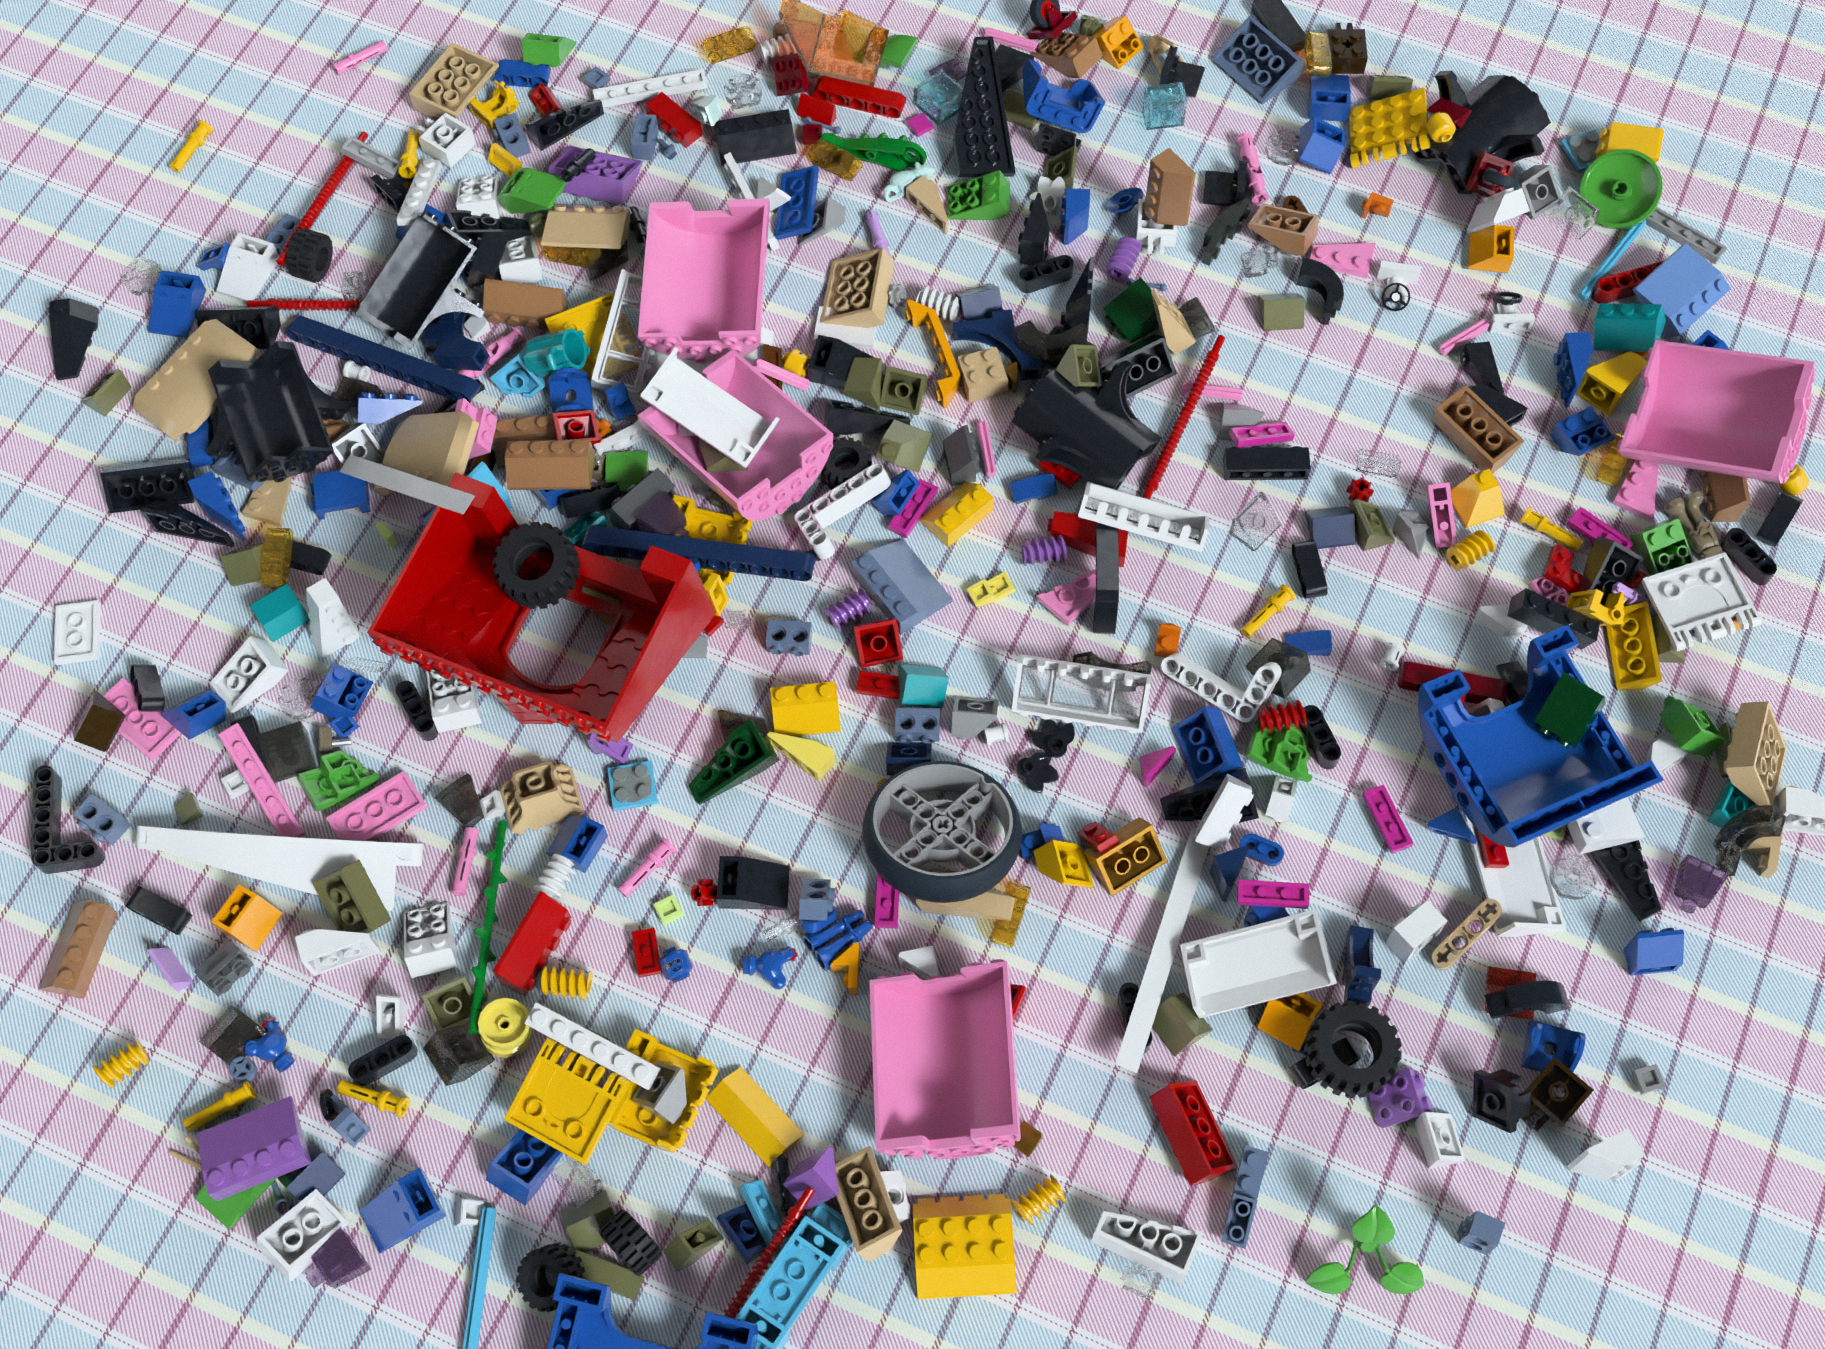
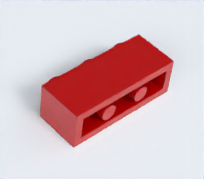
M663 92L645 104L646 114L656 115L661 131L665 134L668 133L677 144L687 148L703 135L701 123Z

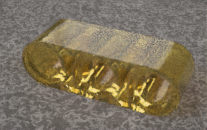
M748 26L710 37L701 44V48L711 64L751 52L758 46V42Z
M1308 31L1304 41L1308 75L1328 78L1332 70L1328 34Z
M818 139L806 155L810 162L826 170L830 154L844 150L823 139ZM849 153L853 158V163L848 174L829 172L844 180L852 181L863 168V163L857 156Z
M544 246L543 255L552 262L588 267L601 257L600 248Z
M1617 431L1614 433L1615 439L1608 446L1595 479L1614 488L1618 484L1628 459L1623 458L1617 452L1618 441L1623 439L1624 436L1623 433Z
M268 528L266 530L260 578L263 588H280L286 583L288 584L293 545V533L290 528Z
M1012 881L1008 882L1004 894L1015 899L1011 921L996 919L990 938L991 943L1013 948L1031 887Z

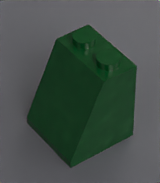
M1141 277L1103 308L1107 313L1105 318L1112 326L1116 324L1119 327L1116 330L1123 340L1127 338L1131 343L1159 328L1151 296L1152 290Z
M1564 672L1535 719V724L1538 725L1537 730L1546 736H1549V734L1554 735L1558 738L1556 742L1565 748H1569V746L1576 748L1605 706V697Z

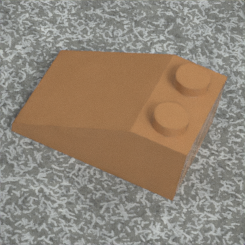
M1262 203L1248 223V227L1282 251L1295 256H1304L1317 236L1319 215Z

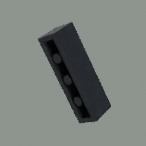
M1255 446L1251 448H1225L1223 456L1224 480H1308L1311 470L1309 447L1294 446L1292 448H1281L1274 446L1271 448H1260Z
M1527 588L1511 597L1508 617L1544 633H1549L1569 625L1580 643L1576 648L1581 650L1597 641L1599 621Z

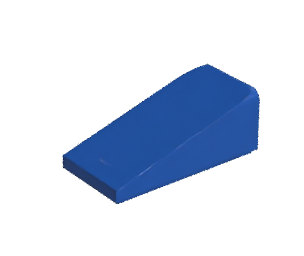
M1331 630L1285 635L1286 655L1330 656L1332 651Z

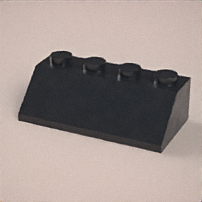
M789 109L719 120L714 124L721 166L727 163L723 155L731 152L736 164L797 154Z
M1155 334L1099 361L1101 384L1106 379L1109 380L1112 375L1111 370L1117 362L1120 363L1127 360L1133 365L1126 383L1127 398L1177 374L1165 337Z
M189 457L107 467L100 473L110 513L141 510L142 507L156 500L164 502L169 500L177 505L194 503V495L188 483L189 480L195 478Z

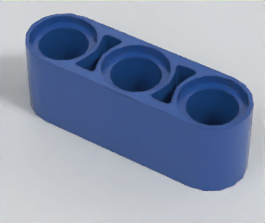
M506 59L498 61L499 67L495 71L494 80L499 83L503 81L505 83L504 86L537 88L540 83L548 85L551 68L546 64L531 65L520 60Z
M209 416L195 432L187 433L189 458L193 468L215 464V457L208 456L206 451L213 439L212 421Z

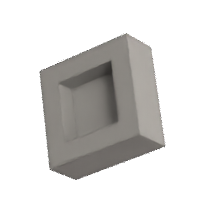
M1657 1064L1636 1069L1632 1072L1641 1095L1662 1090L1666 1087Z

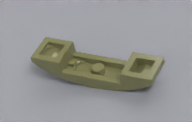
M575 1250V1256L582 1259V1262H580L581 1267H585V1272L582 1273V1276L586 1277L585 1280L608 1285L612 1293L633 1301L636 1300L645 1278L644 1276H637L631 1270Z

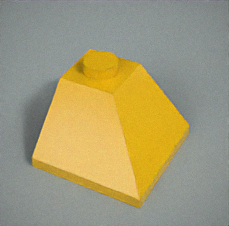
M1490 469L1470 475L1451 489L1452 505L1465 528L1504 515L1500 485Z
M1052 840L1033 851L1040 873L1060 884L1086 888L1094 887L1083 845Z

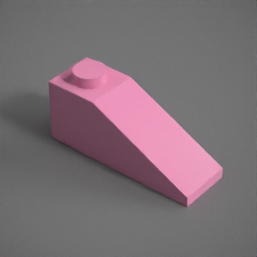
M1450 482L1426 486L1435 548L1454 546L1457 543Z

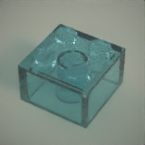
M940 70L914 87L913 104L939 126L959 113L963 87L945 71Z
M1183 82L1145 87L1142 114L1146 130L1184 126L1188 100Z

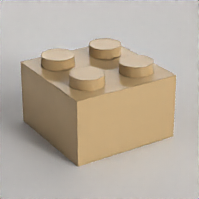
M997 347L958 356L960 379L969 403L1008 393V377Z

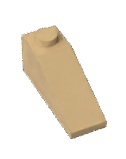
M923 175L906 187V200L946 235L948 233V218L938 189L932 180L927 179Z

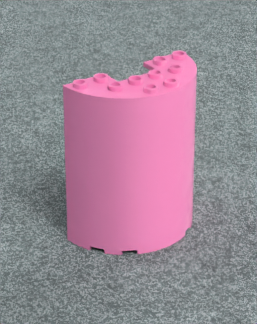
M769 198L729 200V210L694 211L689 201L649 202L638 338L646 347L666 355H670L676 347L678 349L677 358L694 360L700 364H704L707 361H717L732 349L743 357L758 348L761 341L770 213Z
M1655 340L1653 348L1650 347L1648 351V364L1643 367L1641 378H1644L1645 390L1638 398L1637 413L1634 412V414L1631 413L1629 421H1625L1623 426L1624 436L1623 439L1618 441L1617 452L1623 458L1780 484L1782 482L1785 483L1789 478L1790 470L1792 471L1795 466L1807 426V412L1805 410H1810L1815 362Z
M733 349L702 370V376L772 423L776 417L780 419L766 442L749 463L747 471L707 472L699 447V440L701 438L677 433L678 423L653 405L637 415L641 426L744 518L753 521L765 520L777 514H782L793 503L799 502L803 494L822 471L833 448V433Z
M996 959L992 960L989 964L970 963L968 967H960L961 972L953 973L951 977L931 976L929 980H921L912 972H903L899 974L900 976L881 975L877 979L869 980L876 1151L890 1156H894L895 1152H897L899 1155H904V1158L922 1159L923 1154H926L928 1157H935V1159H954L994 1153L995 1147L1007 1149L1014 1146L1015 1141H1020L1021 1132L1010 972L1007 961Z

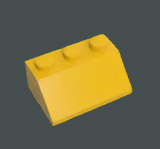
M964 482L922 516L919 521L943 544L949 547L994 510V497L980 484Z
M836 681L770 688L775 733L794 737L841 732Z

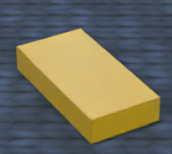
M497 143L491 144L488 161L508 177H511L516 169L522 168L520 160Z

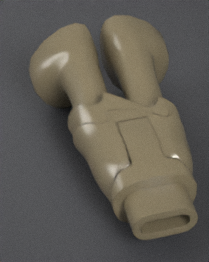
M1701 491L1691 493L1684 500L1679 497L1668 502L1664 509L1675 519L1679 518L1682 528L1687 535L1688 543L1696 553L1700 554V558L1721 554L1722 548L1719 546V541L1712 524H1710L1709 519L1708 521L1705 520L1699 509L1704 499ZM1686 512L1689 514V516L1697 526L1696 529L1687 517Z

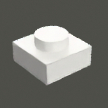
M239 769L221 778L232 800L251 790Z

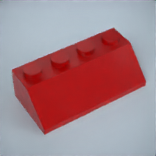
M539 891L493 969V973L502 986L523 996H526L528 991L531 992L534 989L539 972L543 971V968L548 964L550 953L557 949L560 943V936L563 931L566 932L572 921L569 911L542 891Z
M1197 1080L1168 1084L1149 1097L1153 1110L1158 1115L1163 1131L1170 1141L1173 1153L1178 1159L1184 1177L1190 1186L1208 1182L1238 1169Z

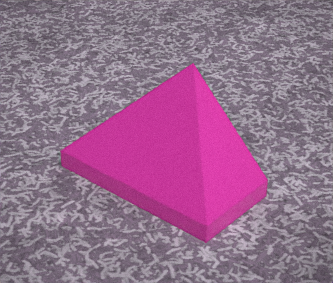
M1174 746L1140 756L1144 787L1147 788L1174 758L1176 751Z

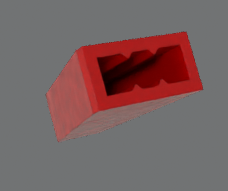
M1054 511L1053 519L1048 521L1047 531L1051 532V536L1054 537L1055 541L1058 535H1062L1066 546L1096 557V522L1080 518L1078 514ZM1118 528L1119 567H1124L1128 531Z

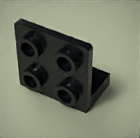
M1170 46L1161 71L1159 89L1196 97L1205 67L1179 61L1180 56L1177 55L1178 47Z
M1040 123L1037 151L1056 156L1075 145L1078 153L1082 140L1076 139L1075 133Z
M1239 161L1238 169L1234 168V173L1206 171L1203 203L1231 206L1244 199L1247 161Z
M375 174L371 177V181L376 193L399 213L414 177L407 179L398 174L388 181Z

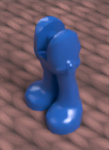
M862 910L841 916L839 921L821 931L802 935L806 947L810 952H815L816 959L823 970L827 971L831 968L830 965L837 952L854 942H860L873 928L870 921L862 923L855 929L851 928V926L863 918L864 913ZM845 931L846 934L834 940L833 942L821 947L824 942H826L833 936L837 935L838 933Z

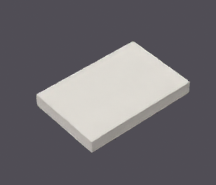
M819 306L813 343H816L818 335L840 339L856 348L873 349L877 326L863 328L820 323L823 306ZM827 307L826 318L829 317L832 307Z
M99 600L55 605L53 662L56 665L100 659L101 603Z

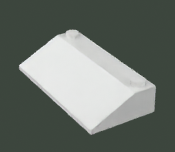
M675 347L640 397L746 469L773 432L780 419L776 417L771 423L680 361L677 358L678 349Z
M1462 811L1477 840L1476 844H1471L1486 899H1495L1501 904V916L1493 924L1496 936L1518 937L1567 929L1540 836L1515 848L1505 846L1509 866L1506 868H1485L1476 827ZM1496 907L1489 908L1490 913L1496 914Z
M1317 909L1180 944L1192 1006L1199 1018L1337 984Z

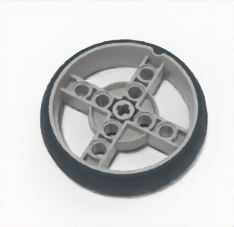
M932 761L905 768L891 776L878 788L865 811L862 835L870 862L889 885L916 899L935 903H951L971 899L987 892L1008 874L1017 859L1021 847L1022 826L1018 809L1012 797L990 775L962 763ZM929 791H950L963 795L955 802L950 800L928 802L918 794ZM989 809L997 816L1005 832L1003 845L997 853L976 838L975 821ZM889 810L909 824L908 834L910 840L894 854L886 847L880 836L881 821ZM955 860L969 869L956 873H935L920 870L929 861L952 862Z

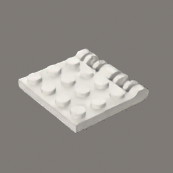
M1726 552L1642 579L1641 583L1669 636L1670 644L1675 652L1694 646L1693 638L1689 632L1693 629L1700 644L1707 642V638L1712 641L1725 637L1727 632L1729 634L1736 633L1735 625L1731 619L1736 616L1737 623L1742 630L1749 629V626L1753 628L1761 625V618Z

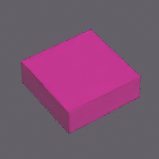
M923 112L907 120V126L917 137L933 129L932 122Z

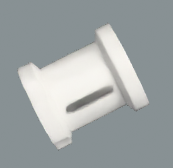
M351 360L347 361L343 369L344 377L355 378L363 384L368 381L371 373L368 366L364 365L362 367Z
M1388 643L1385 656L1379 662L1380 666L1388 671H1397L1399 659L1405 653L1404 647L1396 643Z
M1005 722L1001 723L1000 726L986 727L983 730L987 746L999 741L1009 742Z

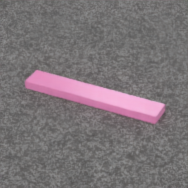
M236 723L219 733L218 736L277 834L289 837L304 836V830L241 726Z

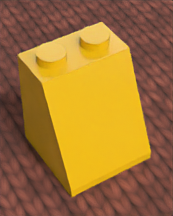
M1611 122L1599 133L1598 138L1600 141L1596 149V159L1610 151L1631 149L1644 153L1656 163L1660 158L1664 129Z
M1630 351L1590 367L1586 370L1575 394L1610 416L1637 386L1641 378L1642 369L1644 366H1647L1648 361Z

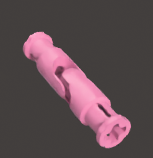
M1245 132L1236 137V142L1240 146L1239 154L1241 161H1247L1246 181L1248 189L1252 192L1251 200L1253 204L1260 205L1267 202L1269 196L1265 192L1264 187L1266 184L1259 164L1256 147L1252 143L1253 136L1251 133Z
M514 327L505 337L501 336L486 348L490 356L482 371L459 370L457 373L472 379L478 378L490 367L510 354L515 346L525 342V336L517 327Z

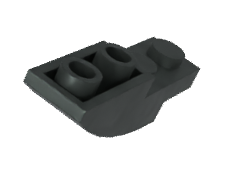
M1245 198L1231 205L1210 225L1205 233L1203 246L1206 247L1203 264L1210 266L1213 259L1216 260L1218 258L1221 244L1225 245L1227 238L1233 240L1235 234L1240 233L1243 226L1242 221L1248 218L1251 208L1248 207L1250 199Z

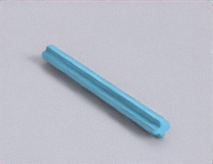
M1646 220L1630 227L1581 288L1578 298L1586 301L1591 296L1598 281L1609 273L1645 227Z
M483 1207L481 1211L462 1349H478L496 1218V1209L493 1207Z

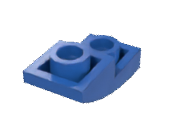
M1054 474L1034 476L1010 483L1016 504L1035 498L1041 500L1058 494Z

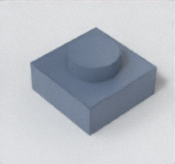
M595 66L583 77V80L591 88L598 89L603 88L610 81V75Z

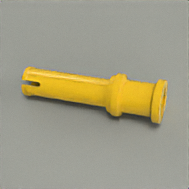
M198 121L196 129L189 133L186 144L169 164V167L174 172L180 173L196 149L203 146L207 136L214 132L213 128L205 121Z
M410 130L407 134L405 153L400 158L402 164L398 169L399 174L407 179L413 178L416 175L415 167L418 164L416 154L420 135L415 131V136H413L414 130Z
M1531 506L1528 507L1519 521L1521 524L1526 523L1531 526L1537 533L1543 532L1575 552L1579 550L1584 540L1549 521L1548 516H1542L1533 511Z
M1282 584L1277 593L1267 598L1266 605L1240 628L1241 633L1250 639L1275 613L1282 612L1283 607L1289 601L1295 599L1296 596L1293 590L1287 585Z
M342 1079L337 1087L338 1094L372 1104L379 1111L394 1113L398 1118H403L409 1108L410 1099L404 1096L401 1098L392 1095L388 1090L379 1092ZM355 1090L368 1094V1096L356 1093Z
M245 1081L241 1087L234 1091L225 1092L222 1099L183 1119L184 1126L189 1127L186 1130L191 1133L193 1130L229 1110L236 1111L240 1105L247 1101L256 1100L255 1090L249 1081Z

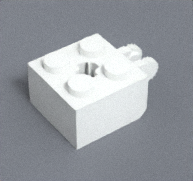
M447 113L441 115L436 121L427 118L424 123L428 129L422 126H418L416 129L418 134L421 135L418 139L422 151L437 160H441L443 164L450 168L476 144L472 128Z
M1139 199L1136 239L1142 245L1147 246V254H1152L1153 246H1159V254H1164L1165 247H1175L1177 226L1157 224L1152 218H1148L1144 212L1145 199Z

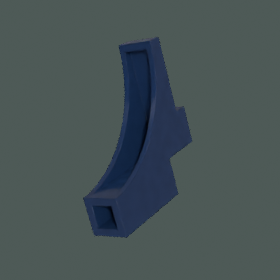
M1012 309L992 311V317L988 319L980 318L978 320L953 322L954 341H975L993 348L997 347L1012 363L1017 362V370L1021 381L1042 378V363L1035 327L1015 329Z
M466 312L445 313L440 317L437 324L430 323L422 340L430 351L434 352L433 356L441 367L446 369L482 371L490 355L481 342L470 340L464 336L463 325Z
M1351 925L1346 936L1343 968L1344 1002L1353 1001L1354 1005H1357L1361 1001L1365 1002L1368 1008L1371 1003L1372 992L1381 978V969L1374 968V929Z

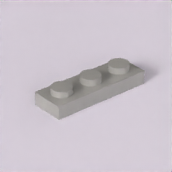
M352 136L341 147L342 154L390 179L399 173L398 169L402 164L400 161Z

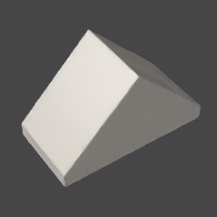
M760 177L757 199L769 198L770 211L791 199L785 192Z
M933 945L899 953L898 963L923 979L929 980L931 976H939Z
M378 994L376 996L377 1038L394 1039L402 1035L408 1005L401 996Z

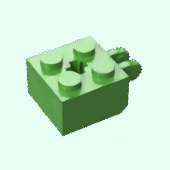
M1668 696L1664 699L1663 702L1666 709L1659 715L1664 721L1662 723L1663 727L1675 738L1673 742L1679 749H1685L1694 755L1698 754L1706 758L1726 741L1707 711L1687 704L1683 700H1677L1673 696Z

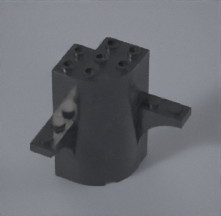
M1452 70L1439 71L1435 75L1439 88V99L1443 97L1472 110L1462 128L1455 126V133L1449 141L1438 143L1434 142L1430 137V148L1421 150L1419 143V151L1417 152L1413 151L1411 144L1409 145L1417 162H1442L1458 194H1471L1473 192L1465 188L1481 151L1512 163L1524 158L1540 156L1545 150L1541 139L1537 135L1551 122L1546 110L1539 101L1538 94L1531 91L1514 76H1488L1466 95Z
M420 212L394 253L391 252L387 257L381 272L354 312L410 350L426 326L440 315L449 312H466L481 319L485 313L481 309L483 305L474 299L471 302L464 298L466 294L456 287L454 290L451 289L476 251L477 247L473 245L475 242L466 235L461 237L456 234L457 229L450 224L438 223V218L430 212Z
M276 341L254 362L218 360L208 369L219 405L218 427L213 441L206 449L208 456L225 458L236 448L247 480L258 482L274 480L278 483L286 480L288 477L314 471L316 469L315 466L326 461L327 457L334 452L323 419L340 420L351 408L348 402L340 401L327 395L312 382L302 366L294 342Z
M1127 360L1120 363L1117 362L1111 370V377L1109 380L1106 379L1099 389L1096 387H1075L1056 368L1054 370H1047L1040 383L1034 389L1030 388L1024 396L1025 402L1016 408L1013 413L1015 417L1011 421L1040 443L1037 448L1039 452L1035 458L1040 462H1052L1064 466L1091 483L1118 490L1137 461L1151 455L1162 437L1144 425L1134 415L1129 406L1126 395V383L1133 365Z

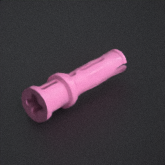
M664 837L660 839L661 842L652 851L647 852V858L617 887L619 892L626 898L656 867H662L663 862L672 853L675 854L677 852L676 848Z

